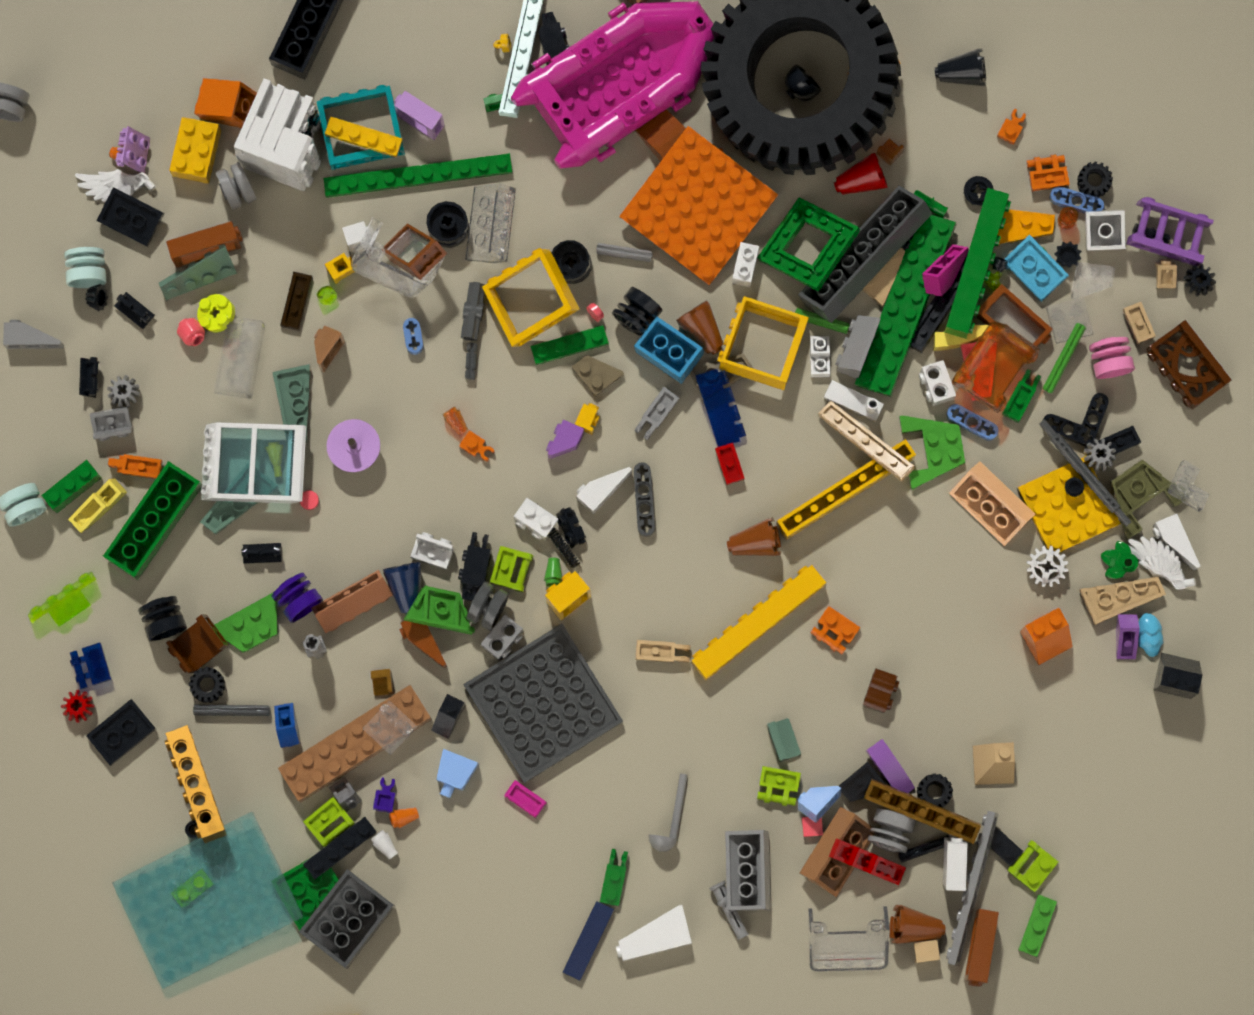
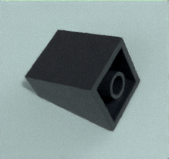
M1161 653L1153 690L1192 699L1199 694L1203 674L1200 661Z

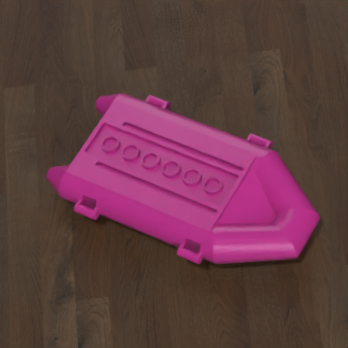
M698 1L635 3L629 8L622 3L608 12L611 20L552 59L546 53L531 63L535 70L520 79L511 96V100L515 106L535 105L562 144L554 159L559 169L580 167L594 157L601 163L616 153L612 145L670 106L677 112L691 102L688 94L696 89L702 74L701 62H707V56L703 50L705 42H713L714 39L711 31L714 23ZM623 11L625 12V14L620 18L616 17ZM546 62H549V65L545 66L544 68L540 67ZM679 96L684 97L683 99L675 103L676 98H678ZM605 146L608 147L607 150L599 154L600 149Z

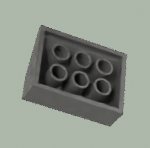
M347 869L299 933L344 968L348 969L394 909L395 905Z

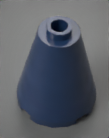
M420 562L383 569V574L401 613H405V615L421 590Z

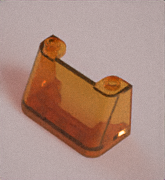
M993 321L985 329L955 374L952 384L993 412L999 413L1007 404L1004 393L1022 366L1034 363L1037 360L1040 349L1007 324Z

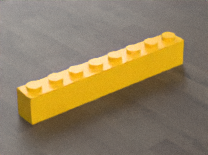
M906 439L892 447L909 462L916 457V453ZM872 460L777 520L776 525L784 538L788 540L891 473L875 460Z
M813 565L801 568L797 572L799 575L796 578L792 579L790 577L782 584L784 587L781 590L777 591L775 589L767 596L769 599L766 602L762 603L760 601L752 608L754 611L751 614L747 615L745 613L737 620L739 623L736 626L732 627L730 625L722 632L724 634L719 639L715 637L707 644L709 646L704 651L700 649L692 656L694 659L691 663L705 680H708L826 585L827 582Z

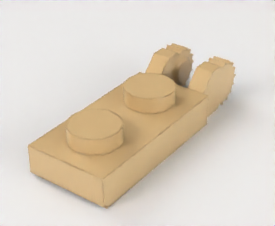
M637 640L635 660L688 663L690 658L687 656H675V649L689 651L691 646L675 644V642Z

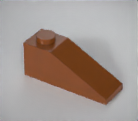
M408 621L400 623L402 628L399 630L404 640L408 638L412 645L441 667H447L427 625Z

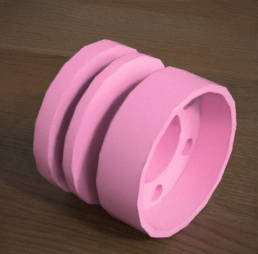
M1128 337L1105 338L1089 346L1090 352H1093L1091 359L1101 360L1093 365L1097 379L1114 378L1135 370L1133 357L1123 356L1131 351V348L1126 346L1129 344Z

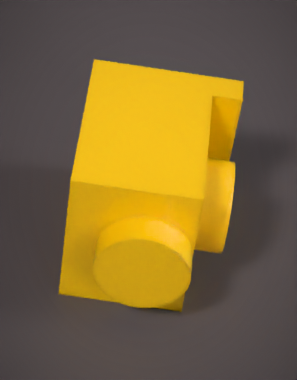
M345 253L325 264L335 284L354 273L353 267L356 266L351 256L346 257ZM341 266H344L345 269L340 272L339 268Z
M591 403L588 405L583 404L575 425L584 428V432L593 435L594 428L592 426L596 427L600 418L597 415L599 407Z

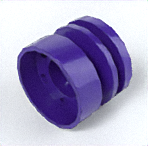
M299 573L287 579L271 595L274 601L279 600L277 602L279 607L288 604L283 613L291 623L308 615L313 611L311 607L323 601V598L316 589L306 591L310 587L311 582L309 580L305 581L307 577L304 573Z

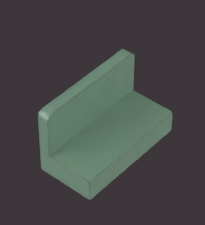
M788 718L767 724L779 762L801 755Z

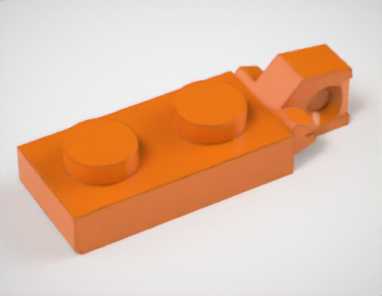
M127 454L120 455L119 459L109 458L108 466L117 468L118 473L152 479L158 477L163 463L161 459Z

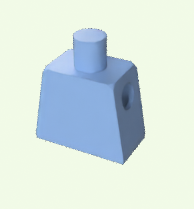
M443 749L436 779L438 782L443 783L440 795L451 798L454 788L463 791L477 769L478 762Z

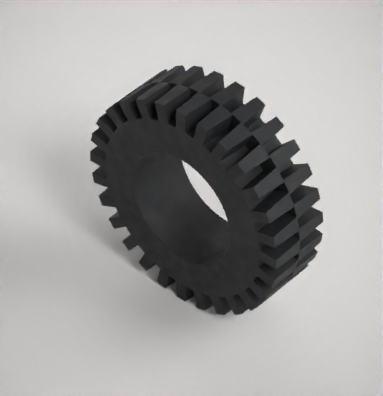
M739 0L740 4L735 8L728 3L722 10L725 17L723 23L715 21L711 27L714 36L713 42H705L703 50L707 56V62H701V72L705 78L702 88L709 102L707 106L730 143L736 149H740L745 157L752 162L757 160L764 168L771 171L775 167L780 168L784 174L794 175L795 170H802L806 176L816 175L815 168L820 167L830 172L837 169L835 163L844 159L847 164L856 160L855 152L861 147L867 152L873 146L871 138L876 133L882 136L887 129L885 119L887 116L893 117L896 110L894 99L899 97L901 89L898 76H901V66L897 57V48L888 25L884 22L875 5L871 6L868 0ZM799 31H814L832 37L848 53L849 75L842 93L831 106L813 116L788 118L771 112L758 101L755 91L756 69L765 51L775 41L783 36Z

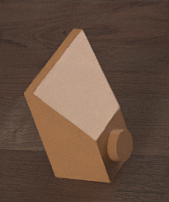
M327 326L319 329L314 336L317 363L322 372L326 371L345 343L341 332Z

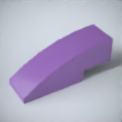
M883 739L866 750V753L889 786L905 793L915 789L908 775Z

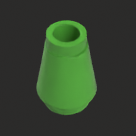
M549 558L544 581L548 587L553 584L557 586L562 582L560 559Z

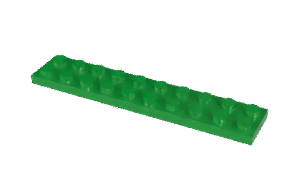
M931 215L914 233L912 240L909 241V249H906L881 313L878 329L869 348L860 376L855 381V386L888 397L892 396L930 294L925 292L922 273L940 256L944 255L956 228V222Z

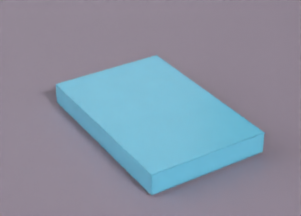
M1028 235L1004 258L1008 261V268L1041 302L1069 276L1031 235Z

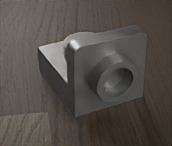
M343 777L329 787L346 812L355 808L362 801L346 777Z

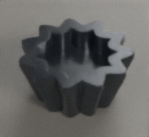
M1069 241L1067 244L1062 242L1061 246H1057V252L1054 255L1057 257L1056 262L1061 263L1062 267L1066 265L1070 268L1072 265H1077L1078 260H1081L1079 254L1082 251L1078 249L1077 244L1073 245Z
M98 284L87 289L85 300L89 307L97 311L104 310V306L107 305L106 300L108 299V290L105 289V285Z

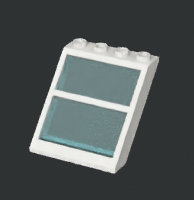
M221 422L206 425L204 431L205 445L203 449L204 462L202 468L201 500L262 503L302 502L306 426Z

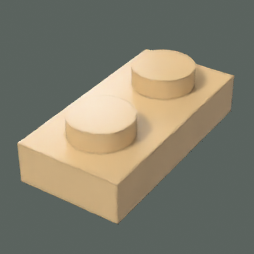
M1142 302L1123 309L1137 344L1156 337Z

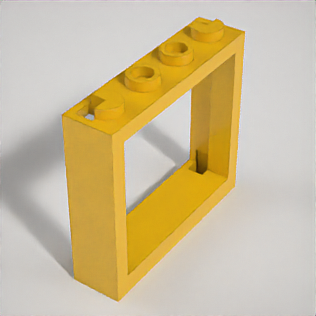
M538 248L534 250L530 257L518 260L516 262L517 265L504 269L500 276L488 279L487 284L482 286L512 347H521L580 310L550 249ZM541 260L564 306L518 334L495 288Z
M744 296L742 302H738L736 306V319L732 318L729 329H732L731 333L725 336L723 343L726 346L725 350L719 353L717 360L720 362L719 369L784 390L809 317ZM745 311L797 327L780 377L728 360Z

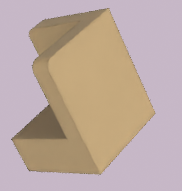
M937 940L914 943L915 963L940 960Z

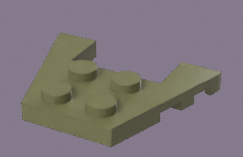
M1140 460L1110 481L1115 500L1120 504V509L1132 522L1127 527L1122 523L1127 539L1143 530L1132 512L1162 491L1173 507L1178 506L1189 498L1188 494L1164 478L1161 473L1144 460Z

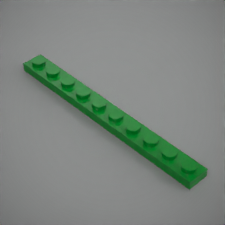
M509 153L326 177L323 180L325 196L329 198L512 174V165Z

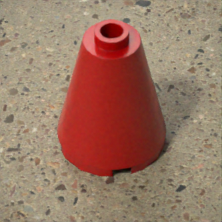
M875 152L836 177V181L833 183L837 193L841 192L842 195L888 188Z

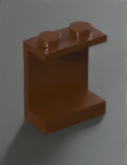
M206 614L198 616L196 618L197 622L175 640H168L166 642L169 647L167 648L169 653L173 657H177L180 661L179 666L185 673L198 671L199 668L203 667L229 646L228 642Z

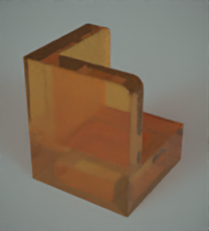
M889 138L883 146L880 145L876 154L891 166L903 153L904 146L902 144L898 146Z

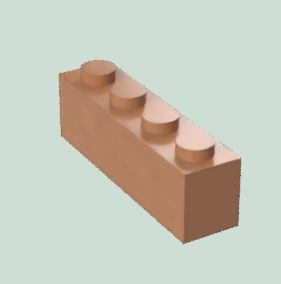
M377 570L311 607L324 632L327 633L336 630L338 626L345 622L352 621L357 615L368 612L373 606L387 601L393 594L380 571Z

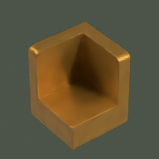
M391 670L370 671L374 695L393 694Z

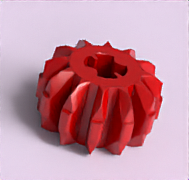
M76 690L75 696L72 692H69L70 699L63 698L67 704L61 705V708L67 709L63 712V715H69V721H73L75 718L76 723H80L81 717L84 721H87L86 714L93 715L89 709L95 708L94 704H89L93 698L87 697L88 693L85 691L81 694L80 690ZM79 702L82 705V707H79L77 711V709H75L74 706H76Z

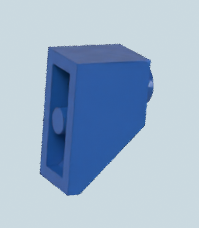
M288 703L274 706L276 733L280 747H291L300 744L294 704Z

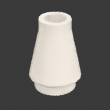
M382 830L371 838L372 845L388 859H391L398 853L388 832L385 833Z

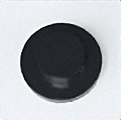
M995 257L993 264H991L993 265L992 269L1003 272L1004 269L1008 270L1009 267L1007 265L1008 261L1000 257Z
M1073 477L1066 481L1064 488L1069 496L1077 497L1082 494L1084 484L1079 478Z

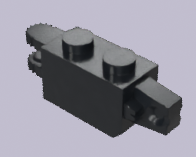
M553 12L542 14L543 26L539 29V38L544 55L548 53L552 59L567 49L569 45H565L564 41L567 38L565 28H561L560 22L556 21Z
M473 532L470 545H468L467 550L463 551L462 561H465L464 568H460L458 580H461V585L463 586V600L473 601L478 589L486 582L492 553L491 549H487L489 535L484 534L481 548L475 546L478 536L476 532Z

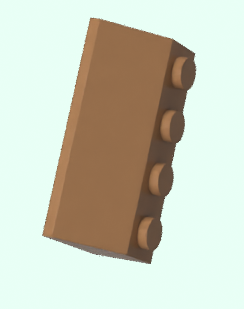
M840 807L801 869L800 874L837 897L855 867L829 857L836 838L866 850L870 844L867 841L868 836L875 835L870 831L873 827L856 814Z

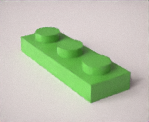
M1041 895L1037 896L1018 949L1019 951L1035 957L1038 956L1057 901Z

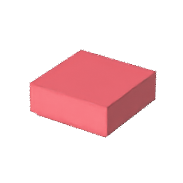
M802 817L803 837L823 835L822 817L817 823L808 817Z

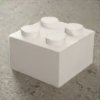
M1124 210L1085 212L1087 251L1126 249Z

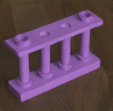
M1144 197L1137 202L1136 206L1143 207L1138 231L1128 237L1126 245L1190 265L1199 266L1203 263L1205 256L1199 254V244L1204 227L1207 228L1212 225L1214 220L1209 219L1204 214L1196 215L1155 202V199L1150 197ZM1151 210L1161 213L1157 232L1153 239L1147 238L1145 235ZM1168 216L1179 219L1173 244L1170 245L1162 240ZM1186 221L1197 224L1191 249L1189 250L1182 249L1180 246Z

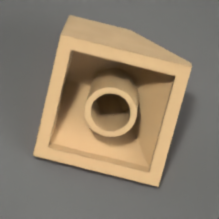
M1014 742L972 746L975 785L1014 783Z

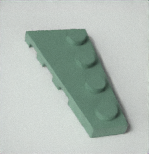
M225 244L219 245V249L206 253L200 261H193L188 264L187 269L179 270L159 282V286L165 299L169 300L237 274Z
M310 364L272 372L283 425L306 426L307 443ZM285 431L286 440L288 444L289 431Z
M250 463L243 468L223 494H248ZM255 468L254 495H269L279 487ZM217 501L200 523L216 535L259 502Z

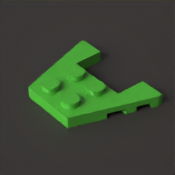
M903 415L899 416L902 434L922 431L928 469L912 471L909 474L911 490L965 464L959 425Z

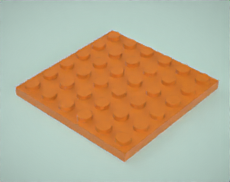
M687 126L619 217L710 286L738 249L740 242L745 240L777 198L778 194L691 127Z

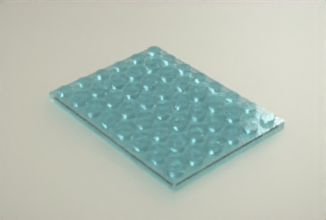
M253 812L224 825L227 833L226 836L208 843H204L202 838L197 839L112 883L162 989L304 917Z

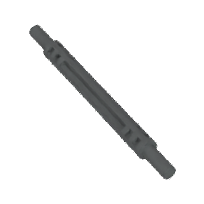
M1045 419L1039 423L1051 438L1050 441L1110 512H1114L1126 527L1132 523L1120 509V504L1059 433H1056Z

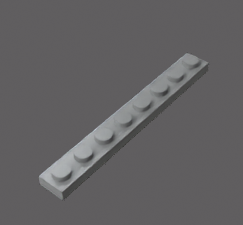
M992 811L984 814L982 819V826L984 827L982 833H979L977 838L978 850L974 852L972 857L973 869L969 871L967 876L968 888L962 895L963 907L962 910L959 909L957 914L958 926L952 932L951 939L954 940L953 945L947 951L946 958L949 959L948 963L956 966L960 964L999 816L998 813Z

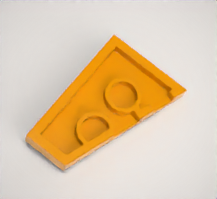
M1011 209L1008 212L1004 211L1003 218H1006L1004 228L998 231V235L1001 236L999 245L1024 240L1028 235H1031L1033 239L1052 235L1055 215Z

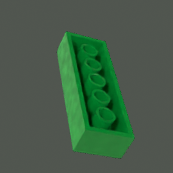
M168 461L103 557L136 580H139L201 490V482Z

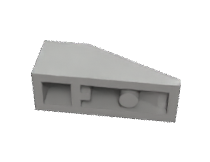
M20 320L4 322L3 345L6 349L64 348V344L60 340Z

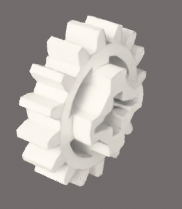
M1044 545L1042 546V551L1036 548V554H1030L1032 561H1027V564L1031 565V567L1027 568L1028 572L1032 571V574L1029 576L1030 579L1035 577V584L1041 581L1042 587H1045L1046 583L1053 587L1054 581L1060 584L1059 578L1065 579L1062 573L1068 572V569L1064 568V565L1068 564V561H1063L1065 554L1059 555L1060 549L1058 548L1056 551H1053V546L1051 545L1049 550H1046ZM1046 553L1044 559L1041 561L1036 560L1040 555ZM1053 555L1059 559L1060 565L1054 563ZM1047 561H1050V565L1056 568H1049L1048 571H1045V568L1038 564H1046ZM1034 567L1040 568L1042 577L1036 574ZM1059 572L1055 577L1049 579L1051 573Z

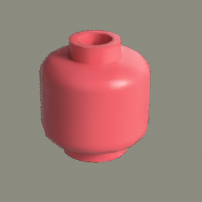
M186 318L180 321L177 334L186 345L197 346L205 338V329L195 318Z

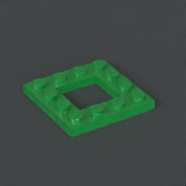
M799 197L757 259L819 291L860 232V228ZM805 223L832 236L812 265L786 252Z

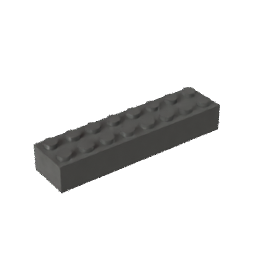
M898 186L860 227V232L821 289L816 291L806 285L798 294L805 306L832 323L932 215L926 202L903 187Z

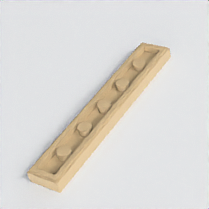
M830 401L818 413L822 420L901 482L915 469L912 463L834 402Z

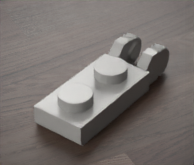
M663 387L642 416V420L634 431L639 433L645 423L648 422L652 425L644 436L648 440L662 424L680 397Z

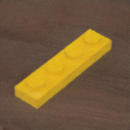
M331 116L325 131V136L396 158L403 141L402 138Z

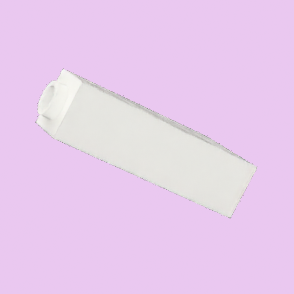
M683 906L675 907L618 941L619 946H616L618 958L622 957L623 961L692 944Z

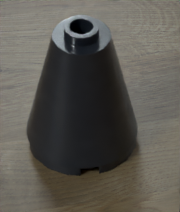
M976 49L938 63V67H935V77L939 78L940 82L986 86V82H983V78H986L985 59L980 56V52H983V49Z

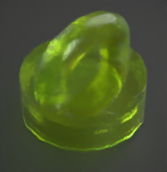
M997 271L995 274L990 272L988 282L985 281V283L992 290H996L1001 285L999 279L1002 276V272Z
M323 286L319 289L316 296L321 304L331 305L335 302L337 293L333 287Z

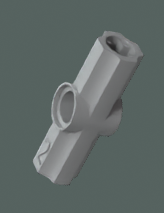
M313 634L306 636L303 646L307 657L322 658L324 652H327L322 636L315 637Z

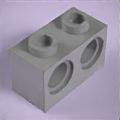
M504 615L482 641L481 647L499 661L501 658L505 659L512 651L510 647L514 643L518 644L523 638V628L507 615ZM507 627L515 629V633L512 636L505 635L504 631ZM497 641L503 644L502 649L499 651L492 649L493 643Z

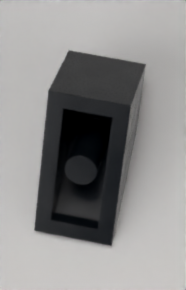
M447 694L438 711L431 731L449 739L466 705L465 702Z

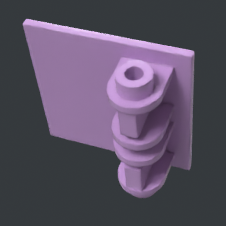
M127 126V128H123L120 131L118 145L121 147L117 148L119 152H117L115 161L117 166L124 167L125 164L138 172L145 173L150 138Z

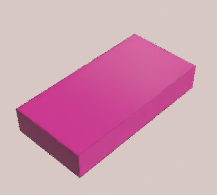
M514 780L504 797L534 818L539 815L547 803L516 780Z

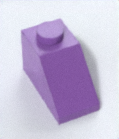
M1118 614L1116 659H1136L1140 630L1137 615Z

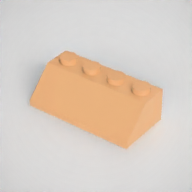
M980 461L968 471L949 493L1004 546L1035 515L1024 502Z

